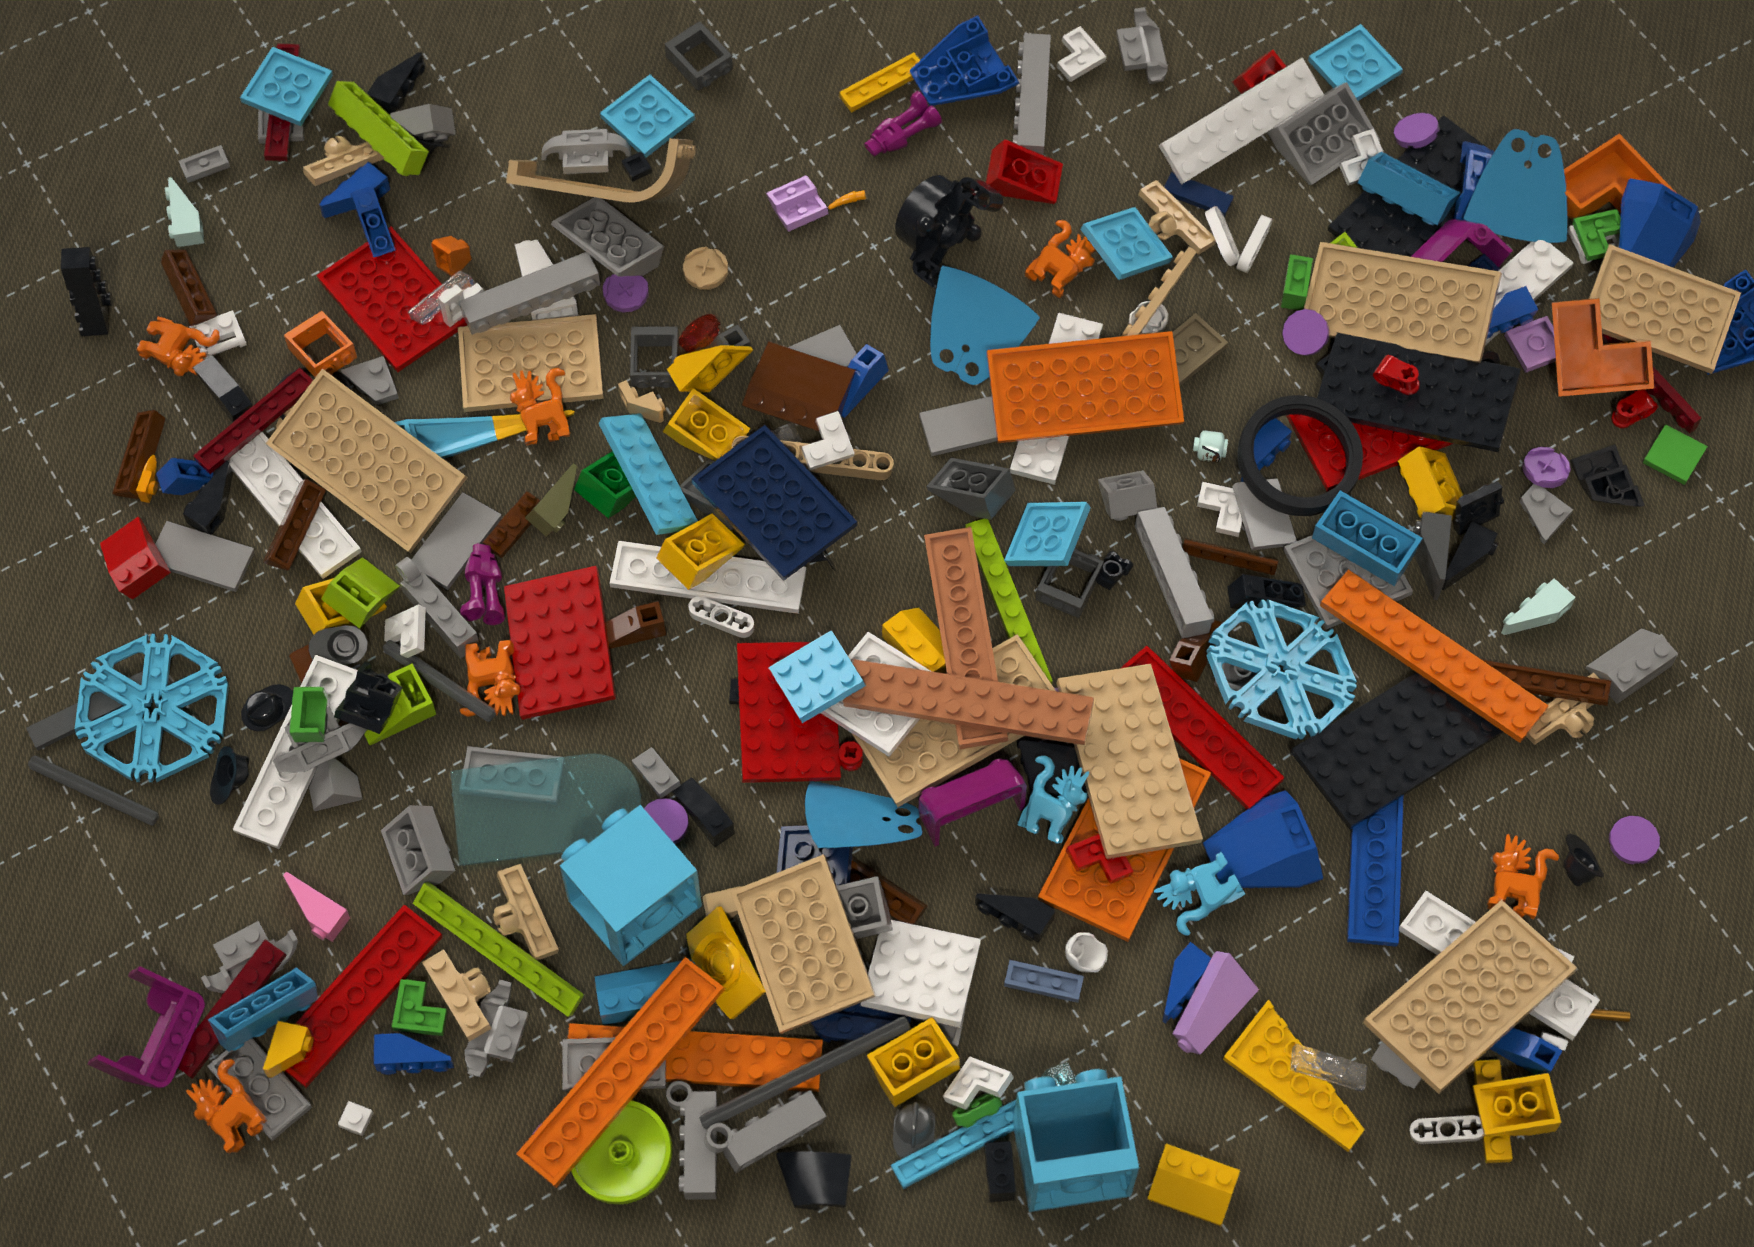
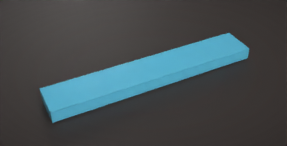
M1016 1100L1000 1107L996 1114L978 1119L973 1126L962 1127L893 1163L891 1168L902 1188L904 1189L984 1147L985 1143H992L1013 1132Z

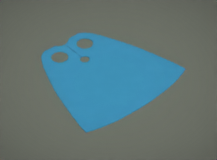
M1511 130L1500 142L1486 165L1463 219L1469 222L1484 224L1495 234L1532 242L1543 240L1546 243L1566 242L1567 196L1564 192L1567 191L1562 155L1557 141L1550 136L1540 135L1539 137H1531L1527 131ZM1515 138H1521L1525 142L1523 151L1515 152L1512 149L1511 143ZM1541 144H1548L1551 147V155L1548 158L1539 156L1538 148ZM1527 160L1532 163L1531 168L1528 169L1524 166Z
M942 266L932 310L930 340L932 361L936 367L945 372H956L960 379L968 384H979L989 377L987 350L1019 347L1040 317L1026 304L1000 287L970 273ZM963 345L969 346L968 352L962 350ZM943 349L952 351L954 356L952 362L945 363L941 361L940 352ZM973 362L978 365L979 373L976 376H969L966 373L965 366L967 363Z
M810 781L805 797V814L810 834L818 848L880 845L911 840L922 835V827L916 822V819L920 817L919 811L913 805L905 803L898 807L906 808L911 812L909 816H900L895 812L897 806L892 798L821 782ZM883 817H888V818H890L891 820L888 821V822H886V821H883L882 818H883ZM900 825H908L913 828V832L902 833L898 830V827Z

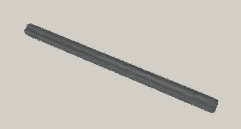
M901 1017L700 1115V1122L704 1129H709L713 1124L721 1123L909 1031L910 1025L905 1017Z

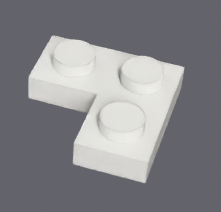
M1081 26L1062 36V42L1072 54L1058 61L1057 68L1070 82L1106 61V55Z
M1374 129L1353 135L1351 138L1359 157L1341 162L1339 165L1347 186L1357 183L1368 160L1376 154L1383 152Z
M476 283L464 291L457 284L451 289H446L438 297L444 322L451 327L462 319L463 315L459 301L483 292V288Z
M839 411L816 418V423L823 440L802 446V452L809 471L854 457L855 453Z
M1202 482L1197 507L1220 511L1215 532L1239 537L1242 517L1233 488Z
M418 604L385 620L384 641H400L401 656L409 658L424 651L426 608Z
M969 1057L944 1093L943 1098L945 1102L966 1110L979 1090L1000 1098L1014 1077L1007 1070Z

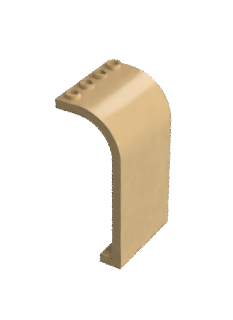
M669 138L666 164L662 175L651 187L640 192L535 175L537 162L530 160H509L506 183L621 202L655 201L670 195L681 185L687 175L690 159H694L696 146L693 145V140Z

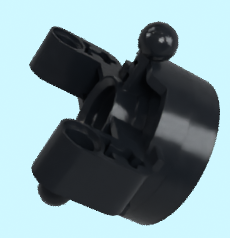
M935 175L920 183L903 203L895 225L898 239L914 250L909 258L914 261V273L936 289L941 267L946 266L942 263V260L949 248L956 243L961 244L965 238L971 242L977 241L982 235L981 228L974 224L975 219L970 213L973 206L980 210L997 212L1003 205L1002 195L984 181L965 177L960 182L957 180L952 182L943 175Z

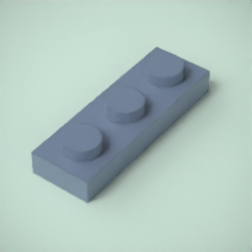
M1010 960L1004 987L1078 1003L1084 976Z

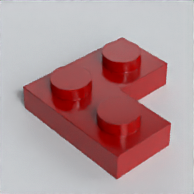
M1099 834L1066 848V853L1077 872L1099 863L1110 884L1132 876L1134 872L1126 856L1106 859Z

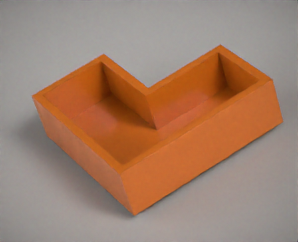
M1620 134L1564 169L1567 191L1564 192L1567 196V216L1572 221L1574 218L1590 215L1608 202L1621 213V201L1629 179L1663 184L1673 190Z
M1599 298L1552 302L1558 396L1654 388L1650 340L1603 344Z

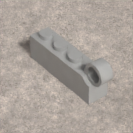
M409 557L404 558L395 565L396 570L403 578L400 585L405 596L414 606L419 604L426 608L425 619L460 659L465 656L466 644L477 643L478 646L480 645L475 630Z
M673 1082L666 1091L668 1104L673 1109L680 1110V1116H685V1125H680V1141H685L684 1150H680L679 1154L680 1166H684V1175L679 1176V1191H684L685 1200L716 1199L717 1153L710 1151L706 1147L704 1137L708 1129L703 1128L699 1118L700 1115L717 1108L716 1091L692 1092L691 1087L686 1082ZM675 1090H685L688 1093L687 1098L682 1102L674 1101L671 1095ZM717 1131L710 1134V1137L717 1144Z
M811 1090L804 1094L800 1091L788 1099L789 1103L781 1107L780 1104H777L767 1111L768 1115L760 1119L758 1116L752 1118L745 1123L746 1127L740 1131L737 1129L730 1130L728 1126L722 1123L711 1125L705 1134L704 1143L712 1152H723L733 1170L737 1173L821 1125L827 1116ZM715 1131L724 1134L726 1142L721 1145L715 1144L711 1140L710 1134Z

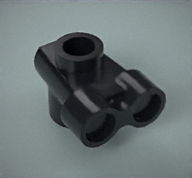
M1110 551L1103 560L1104 565L1096 582L1102 587L1111 590L1123 575L1129 574L1133 568V563L1128 559H1122L1116 552Z

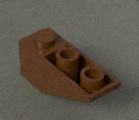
M659 601L634 607L606 622L609 649L666 636Z
M1214 620L1209 633L1182 638L1178 642L1169 661L1173 671L1180 678L1198 682L1208 662L1206 656L1208 654L1207 649L1210 645L1216 647V645L1209 643L1210 636L1224 622Z

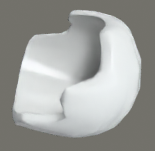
M1150 301L1139 304L1136 310L1130 314L1129 324H1135L1137 321L1136 313L1142 305L1147 307ZM1160 305L1141 334L1163 331L1168 322V312L1164 305Z
M1079 932L1068 940L1065 955L1069 964L1076 970L1081 972H1098L1107 961L1108 950L1106 945L1099 942L1093 934Z

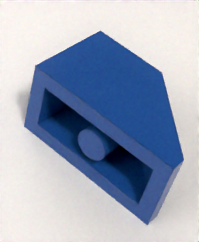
M171 458L156 473L162 493L185 495L200 490L204 484L211 480L214 474H209L196 461Z

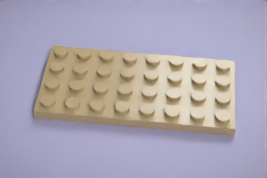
M1320 242L1304 309L1314 310L1324 317L1329 326V337L1335 338L1338 332L1394 343L1406 349H1416L1421 352L1481 363L1502 273Z
M321 369L266 442L269 447L410 553L468 478L324 369Z
M1018 634L992 648L998 682L1056 691ZM919 719L889 757L851 733L855 741L861 746L863 754L897 808L921 795L922 791L926 788L937 786L1024 736L1007 733V742L960 749L956 724Z
M1151 664L1058 678L1057 686L1059 692L1094 697L1085 745L1074 744L1080 767L1083 768L1082 775L1087 771L1090 772L1085 781V786L1106 859L1201 843L1203 837Z
M1501 900L1367 1016L1363 1024L1431 1088L1440 1094L1573 975L1577 967Z

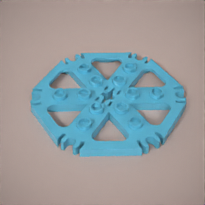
M1262 599L1258 604L1259 608L1254 605L1253 601H1250L1248 605L1246 602L1211 634L1209 643L1216 645V647L1210 645L1206 656L1225 705L1228 701L1233 700L1228 708L1231 710L1235 706L1241 709V713L1238 715L1239 718H1243L1248 714L1244 722L1293 739H1303L1306 731L1309 732L1310 737L1315 736L1318 732L1320 734L1352 704V700L1355 698V695L1350 694L1348 691L1353 692L1357 686L1355 683L1357 681L1338 635L1336 634L1333 638H1330L1334 630L1323 631L1321 628L1324 624L1323 620L1319 621L1317 625L1314 624L1319 619L1317 616L1268 599L1267 601ZM1275 617L1299 624L1303 628V633L1286 646ZM1247 622L1253 630L1259 647L1228 636V633L1239 623ZM1320 650H1327L1333 658L1339 675L1306 663ZM1228 663L1257 674L1239 691H1234L1228 684L1222 664ZM1279 665L1283 666V670H1284L1285 672H1281V671H1280L1281 669H1280V667H1278V666H1279ZM1305 690L1329 698L1333 702V708L1323 718L1317 719ZM1276 691L1288 718L1287 724L1263 718L1258 714V707Z
M147 634L95 658L97 662L92 661L91 665L97 671L94 674L84 672L86 680L81 677L74 730L78 739L88 737L86 742L81 743L83 749L88 755L133 781V773L137 782H140V777L143 773H148L149 782L154 781L155 772L157 774L156 782L209 758L208 753L213 754L214 752L213 748L208 746L209 742L215 741L220 744L221 739L218 735L224 738L229 684L225 676L219 679L215 678L217 674L222 672L221 667L218 665V662L172 636L170 643L167 634H164V640L161 643H157L155 634H151V643L148 644L149 636ZM136 653H143L145 659L142 685L114 670V665ZM174 655H183L201 667L200 671L168 685L170 662ZM95 692H102L123 705V707L94 721L88 719L90 697ZM209 695L217 699L215 721L209 726L181 710V708ZM154 700L155 705L158 708H155L152 712V715H150V712L146 707H150L151 703ZM136 730L133 761L131 763L124 764L105 753L104 747L107 743ZM163 730L192 747L191 754L170 765H162L160 763V751Z

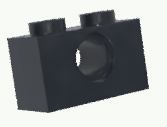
M1011 1141L985 1143L984 1155L989 1202L1014 1201L1016 1188Z

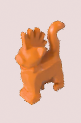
M1058 220L1056 222V225L1063 231L1055 234L1049 240L1040 256L1025 271V276L1033 282L1037 278L1042 282L1045 279L1046 271L1054 276L1051 282L1053 286L1052 294L1058 298L1063 296V287L1071 282L1080 271L1082 272L1083 268L1093 266L1095 261L1091 254L1096 249L1086 236L1081 240V236L1078 234L1076 243L1071 239V245L1066 244L1069 256L1058 248V245L1067 240L1072 233L1071 225L1066 220Z
M158 316L157 321H151L146 330L153 336L160 334V340L158 343L141 340L137 351L143 359L147 360L153 357L167 365L168 368L174 369V374L181 377L187 372L197 375L192 367L205 360L202 358L206 357L207 354L205 352L199 353L200 349L198 347L194 349L193 345L188 346L184 351L182 350L190 339L196 340L202 346H214L220 340V333L215 329L211 337L207 338L202 331L185 327L182 324H177Z
M560 368L550 369L547 373L546 385L550 389L552 397L550 400L541 403L535 401L544 395V391H539L543 384L536 386L539 376H536L531 381V371L528 372L526 379L522 370L520 371V379L516 373H513L517 390L511 393L510 400L518 406L516 411L520 413L522 423L527 430V435L524 438L526 446L537 444L538 427L549 426V442L558 441L559 437H570L568 421L563 410L561 387L555 381L556 377L566 374Z
M511 640L500 641L496 658L488 659L491 657L490 647H486V649L477 653L479 650L477 643L466 644L465 655L469 681L467 691L480 699L478 689L494 684L495 686L484 691L488 695L485 697V701L489 702L488 705L490 707H494L496 715H498L501 709L502 715L506 716L507 708L510 714L513 715L512 698L518 695L521 690L520 686L515 683L516 676H514L510 656L514 653V644ZM466 707L460 708V712L464 716L471 717L476 715Z
M1507 834L1504 851L1502 853L1496 852L1493 856V862L1497 866L1494 870L1496 873L1494 880L1495 894L1494 897H1490L1488 900L1487 909H1492L1501 900L1505 902L1506 898L1510 897L1518 900V905L1513 907V910L1521 918L1524 915H1528L1531 919H1535L1540 903V891L1548 870L1545 861L1546 859L1558 861L1559 856L1552 849L1541 850L1535 858V874L1518 873L1517 870L1529 868L1530 865L1527 862L1531 860V857L1525 856L1530 852L1531 848L1522 850L1526 840H1523L1517 846L1518 836L1516 835L1511 843L1510 835Z
M232 1059L223 1060L218 1066L217 1071L220 1081L232 1090V1095L223 1105H220L226 1092H220L221 1086L216 1085L214 1088L213 1080L209 1079L206 1085L205 1081L200 1079V1087L193 1083L192 1088L195 1093L191 1090H186V1093L197 1103V1109L194 1111L195 1118L205 1120L207 1125L211 1126L213 1131L225 1141L223 1148L227 1153H237L245 1146V1142L237 1129L242 1123L245 1122L247 1124V1132L250 1136H256L263 1130L262 1124L267 1121L259 1108L254 1105L252 1098L245 1092L240 1081L228 1074V1069L235 1064V1061Z

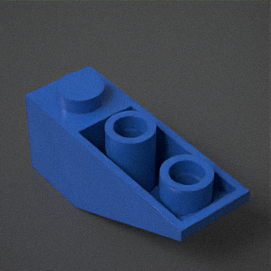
M369 162L363 167H359L354 175L347 181H343L333 193L323 198L319 204L322 216L327 218L354 210L355 206L351 198V192L372 185L379 200L390 190L388 178Z
M373 185L351 192L352 201L373 257L396 251Z
M1526 286L1506 293L1495 306L1487 339L1492 337L1493 333L1498 331L1505 333L1511 330L1514 325L1520 323L1523 326L1533 320V316L1538 311V308Z
M867 344L855 355L848 365V368L854 369L856 372L841 414L843 418L854 409L889 371L884 354Z
M1277 418L1265 424L1255 437L1254 458L1259 471L1264 466H1270L1276 458L1275 455L1280 451L1284 452L1291 444L1292 430Z
M1191 942L1174 961L1163 1016L1165 1024L1170 1018L1174 1020L1183 1009L1181 1005L1186 999L1190 1001L1211 960V957Z
M1514 1028L1490 1048L1492 1051L1535 1075L1550 1074L1563 1051L1540 1037Z
M400 1033L374 1034V1066L377 1072L389 1075L395 1074L396 1071L404 1070L408 1073H420L425 1069H432L434 1072H445L447 1068H454L450 1056Z

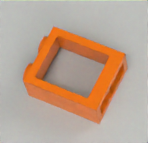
M320 311L284 334L288 349L314 377L318 375L321 369L332 375L357 358L353 343L323 311ZM327 333L340 349L315 364L302 349Z

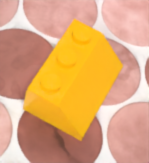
M1419 446L1398 460L1401 468L1400 473L1409 486V494L1417 505L1419 517H1422L1423 512L1450 515L1452 516L1451 520L1455 519L1456 501L1463 496V493L1446 454Z
M920 608L900 611L882 625V637L890 646L932 672L947 674L940 630Z
M933 1017L867 1055L882 1089L894 1107L960 1069L959 1056Z
M1166 1144L1147 1200L1221 1226L1240 1170Z

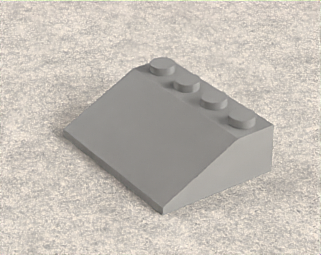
M1345 82L1334 87L1267 131L1282 156L1309 185H1312L1340 167L1341 162L1350 160L1358 155L1351 140L1353 135L1374 128L1349 85Z
M594 197L553 220L551 223L553 227L618 277L644 276L659 267L664 246L602 198Z

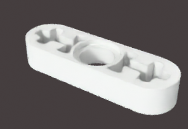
M1214 206L1207 210L1205 215L1220 252L1226 263L1231 267L1238 263L1240 254L1223 214L1218 207Z
M1264 215L1260 216L1240 256L1236 269L1245 273L1249 272L1270 230L1273 219Z
M697 596L689 602V614L694 620L741 638L749 637L754 632V620L749 614L705 597ZM700 605L704 606V610L696 612L695 607L699 608ZM719 612H724L728 615V619L724 622H718L715 619V615ZM747 622L748 627L739 628V624Z
M1475 1115L1417 1119L1410 1126V1136L1418 1144L1477 1141L1484 1136L1480 1117ZM1458 1122H1463L1462 1128L1470 1127L1471 1122H1476V1126H1481V1129L1477 1130L1475 1135L1472 1134L1471 1130H1463L1464 1136H1459L1460 1128ZM1444 1123H1451L1455 1127V1133L1452 1136L1446 1137L1441 1134L1440 1127ZM1432 1124H1437V1137L1433 1138V1132L1425 1133L1424 1138H1420L1419 1133H1414V1130H1418L1419 1125H1424V1129L1430 1130L1433 1129Z

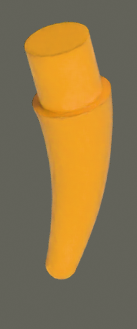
M865 190L850 192L838 198L828 208L832 210L847 203L866 199Z

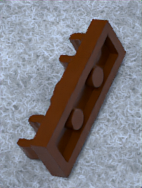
M526 491L482 543L491 546V552L503 558L531 525L525 517L540 500Z

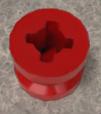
M848 741L840 746V766L847 771H855L861 767L863 763V750L858 743Z

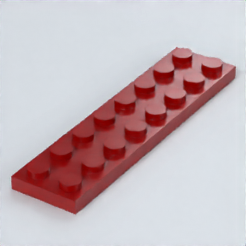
M1145 646L1121 667L1127 668L1151 664L1173 739L1205 770L1211 772V776L1244 808L1250 809L1284 781V776L1148 646Z
M403 905L295 1023V1025L308 1027L311 1037H313V1044L310 1052L306 1051L304 1060L286 1069L285 1072L303 1087L307 1088L400 985V980H405L443 938L442 934L406 905Z

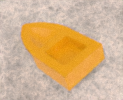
M155 455L148 459L136 489L142 502L150 503L152 495H155L158 490V482L155 479L157 465Z

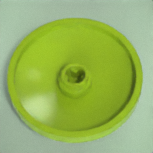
M630 1101L571 1172L580 1187L599 1201L609 1204H627L638 1201L653 1192L663 1181L669 1170L672 1159V1142L668 1129L661 1118L649 1107L635 1101Z

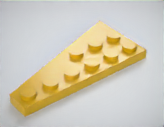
M1268 999L1226 1053L1223 1060L1349 1152L1363 1134L1364 1128L1347 1105L1343 1104L1335 1093L1336 1090L1321 1074L1322 1071L1300 1041L1293 1036L1283 1018L1279 1017Z

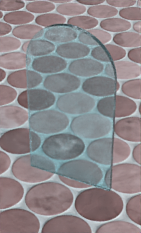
M582 754L450 771L457 834L456 843L458 845L460 866L564 853L571 844L579 839H585L590 843L604 832L602 824L615 811L625 809L630 813L641 805L642 794L632 772L617 759L602 754Z

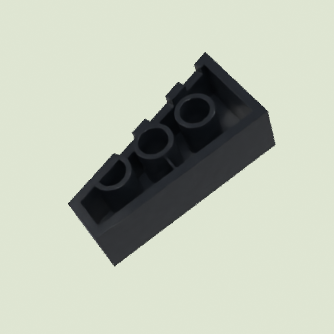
M90 247L61 249V271L66 288L69 290L71 305L75 306L76 322H80V336L108 335L109 306L113 305L112 293L108 292L107 281L103 280L102 268H98L97 256H93Z

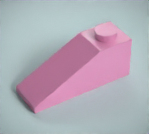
M285 872L283 875L285 881L310 924L311 932L321 940L327 938L333 942L350 919L347 909L288 872Z

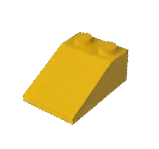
M720 345L682 354L674 359V363L667 370L680 392H691L693 388L698 392H711L753 349L750 346Z
M693 388L669 421L663 433L680 445L716 461L731 450L733 440L736 437L746 436L751 428Z
M712 513L665 539L656 559L690 590L709 578L737 554L745 544Z
M333 579L303 587L295 602L313 634L326 628L355 626L321 600ZM385 603L372 616L384 611L387 607Z
M1549 1073L1478 1084L1472 1087L1484 1136L1537 1135L1555 1132L1561 1124Z

